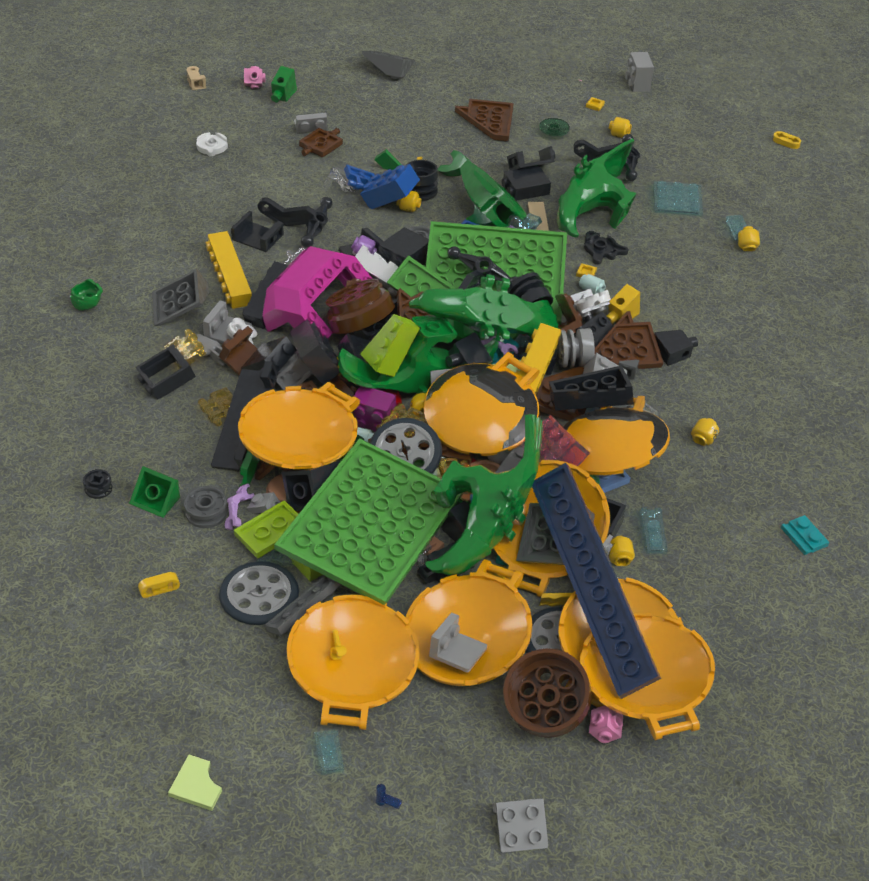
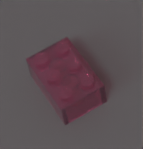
M549 415L543 421L539 460H558L579 466L590 452L561 423Z

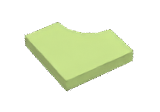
M188 755L168 792V796L212 811L222 792V788L214 784L209 777L210 761Z

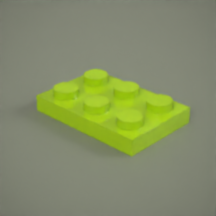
M282 501L234 529V534L258 559L274 549L275 543L298 516V513L286 501Z

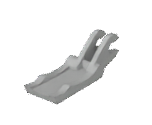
M197 334L185 341V344L191 349L202 352L204 356L210 355L220 366L225 365L219 360L218 356L223 348L217 341L201 334Z

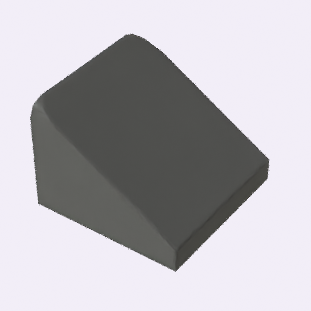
M640 360L619 361L618 365H622L627 370V377L634 380L638 372Z

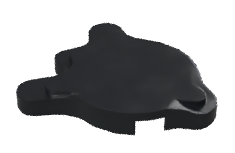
M594 231L586 233L584 249L592 256L594 264H601L604 257L614 260L617 255L628 254V247L618 244L611 236L607 235V238L600 237V233Z

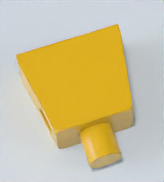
M626 284L610 300L606 317L612 324L614 322L617 323L627 311H630L632 319L640 314V291Z

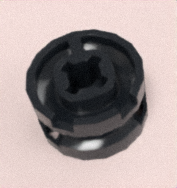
M95 469L86 473L83 477L86 495L93 499H101L108 496L113 488L110 473L102 469Z

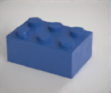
M410 164L405 166L399 165L394 170L389 169L381 175H374L371 178V182L364 186V190L360 195L370 209H374L406 197L420 179Z

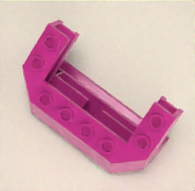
M310 246L303 250L267 288L262 315L266 330L270 332L287 322L293 328H296L308 319L311 324L313 322L316 323L323 336L325 335L329 338L333 332L313 309L311 304L336 277L345 287L347 280L353 278L361 280L373 278L355 256Z

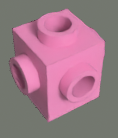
M257 66L244 68L245 86L259 89V86H263L266 78L262 69H259Z
M605 705L591 710L589 733L601 743H609L621 738L622 714L611 710Z

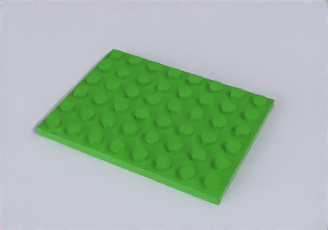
M431 221L426 268L458 289L466 275L472 271L459 259L452 260L448 257V249L456 246L460 249L461 253L489 257L493 263L510 277H520L524 274L535 272L541 277L544 287L551 293L553 297L551 306L553 307L554 314H556L558 325L561 324L562 310L555 295L563 294L567 232ZM494 281V284L492 286V290L497 291L496 281Z
M359 438L278 539L274 549L353 591L385 605L442 526L449 510L456 506L463 493L457 494L455 502L451 507H440L435 497L434 489L441 478Z

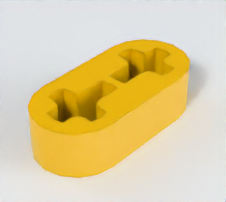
M782 131L774 133L773 141L791 149L800 148V138Z
M174 572L145 578L138 584L143 598L177 590L180 587L178 576Z

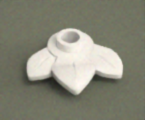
M234 318L228 324L227 333L232 338H234L233 335L239 329L243 330L247 326L253 330L249 338L252 344V338L257 336V331L252 326L246 325L241 318Z

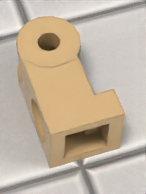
M196 66L188 67L186 69L187 80L191 90L205 89L206 78L204 75H200L199 68Z

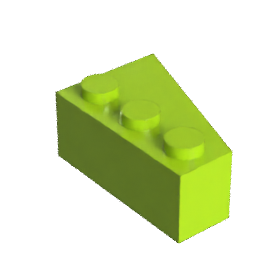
M393 314L360 355L376 372L394 377L420 328L411 319Z

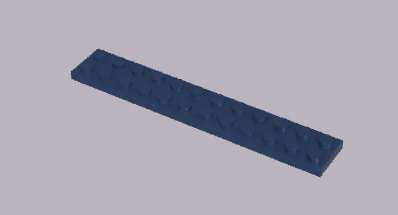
M564 463L535 479L532 488L618 697L623 699L660 680L661 677L570 467L567 463Z

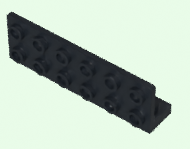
M265 361L264 367L260 371L241 370L211 462L212 468L241 470V465L248 450L239 437L238 421L241 417V411L248 402L256 396L274 389L278 373L273 362Z

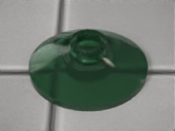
M548 118L540 122L539 128L546 135L563 136L569 132L570 126L562 119Z

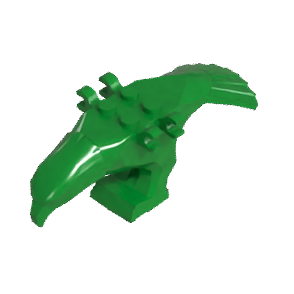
M633 138L589 162L587 161L588 156L585 155L581 160L583 167L579 168V163L575 166V175L571 178L566 192L558 200L557 226L559 230L578 238L576 218L580 214L598 206H608L613 210L609 224L614 229L625 218L632 206L631 204L635 199L636 193L627 190L623 182L616 177L620 176L623 171L624 164L634 144Z
M487 274V278L481 277V288L428 289L418 298L409 301V308L419 309L430 315L446 318L457 332V337L455 338L457 341L475 332L479 338L484 339L496 336V341L504 342V339L509 340L510 333L527 334L532 338L534 329H538L540 323L558 328L556 314H554L553 307L548 300L531 303L524 301L516 295L508 294L507 290L510 286V279L502 278V281L497 280V291H494L492 286L495 277Z
M434 315L416 316L412 318V321L420 329L394 377L376 372L368 362L354 356L343 348L338 355L339 371L349 382L363 387L392 389L405 393H427L431 386L430 371L453 369L456 367H449L446 364V357L449 356V351L433 346L438 342H452L457 337V332L446 318ZM493 338L484 345L492 359H494V354L498 349L496 338Z
M534 414L525 415L524 453L522 460L516 467L501 473H493L482 465L466 467L460 465L458 461H452L434 489L439 506L443 508L451 507L455 502L457 494L463 492L472 493L473 498L466 529L462 536L443 556L433 561H426L425 565L430 571L451 576L465 573L490 555L491 550L501 542L504 536L512 542L516 535L512 530L513 521L516 519L520 525L525 521L526 516L522 513L523 505L538 472L543 433V422L539 417H536Z

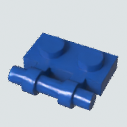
M346 165L344 168L346 177L349 180L348 185L356 190H364V186L371 182V178L375 175L350 165Z

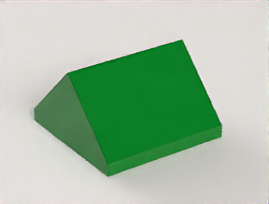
M142 466L129 504L164 518L180 499L178 480Z

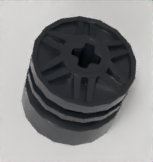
M414 160L407 163L412 166L420 179L411 191L418 192L419 198L422 201L434 198L438 193L437 165L428 160Z
M535 272L520 276L510 284L507 290L508 294L516 295L524 301L531 303L540 300H548L550 305L553 303L551 293L544 287V282Z

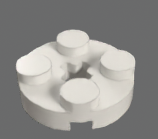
M210 132L201 134L197 138V150L208 156H215L228 148L227 138L221 133L215 132V135H210Z
M608 290L577 300L575 304L578 311L609 301L611 298Z

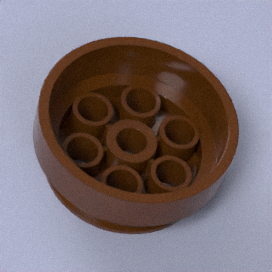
M367 279L350 284L333 293L325 302L330 308L326 319L331 331L335 334L350 333L366 328L385 318L395 307L389 291L380 288V283L377 279Z
M545 648L531 651L513 664L504 682L503 695L508 712L521 729L534 736L552 738L572 731L583 721L590 708L592 691L586 671L577 659L564 651ZM544 673L551 674L550 678L545 681L541 680L540 677ZM569 679L572 681V684L568 687L561 686L564 680ZM533 688L534 691L531 695H524L525 689ZM547 695H555V699L553 701H544ZM569 701L577 702L574 708L569 709L565 707ZM531 709L538 710L537 715L534 717L527 715ZM552 716L560 717L557 723H549V719Z

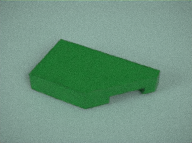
M387 149L374 159L386 170H394L399 165H402Z
M247 451L241 465L240 474L243 475V479L239 487L245 484L250 485L260 461L259 458Z

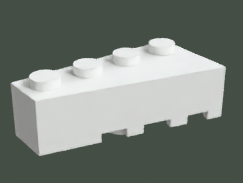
M362 245L355 257L373 279H377L391 295L396 296L398 291L389 286L387 281L398 269V266L391 261L387 263L376 252L374 255L371 254L368 248Z

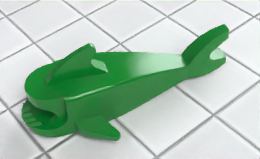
M453 150L451 153L453 162L450 165H440L438 171L446 176L462 175L465 189L475 204L474 213L467 217L466 220L482 226L496 225L497 227L508 228L510 221L517 216L522 221L527 217L525 210L501 185L484 170L473 164L461 152Z

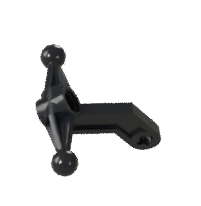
M625 134L622 137V143L632 139L633 136ZM577 140L573 145V150L581 158L587 155V161L589 162L604 153H608L621 143L597 148L585 140ZM633 145L624 164L627 170L625 177L628 181L636 180L638 175L635 168L640 158V153Z
M264 197L260 199L257 207L262 214L274 222H282L283 226L306 224L307 232L301 238V245L308 248L313 246V238L322 231L328 222L327 209L332 207L333 202L330 197H323L320 200V207L316 210L309 206L284 208L272 199Z
M456 246L448 249L447 255L450 259H459L472 271L466 275L458 289L480 287L481 277L487 278V274L494 275L495 281H502V278L510 279V284L519 278L507 275L489 257L464 254Z

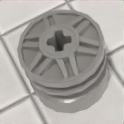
M590 328L578 329L576 337H574L571 329L567 330V334L565 330H561L560 339L556 347V354L561 368H566L567 364L569 367H574L576 359L580 367H585L595 355L594 337Z

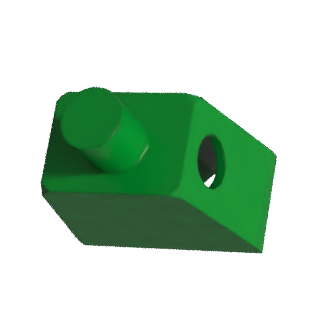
M280 66L271 82V100L277 103L279 100L287 102L297 91L294 69Z

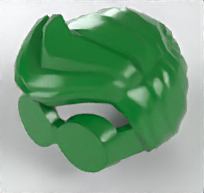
M87 279L71 288V303L76 309L81 311L92 309L100 301L103 290L98 283Z

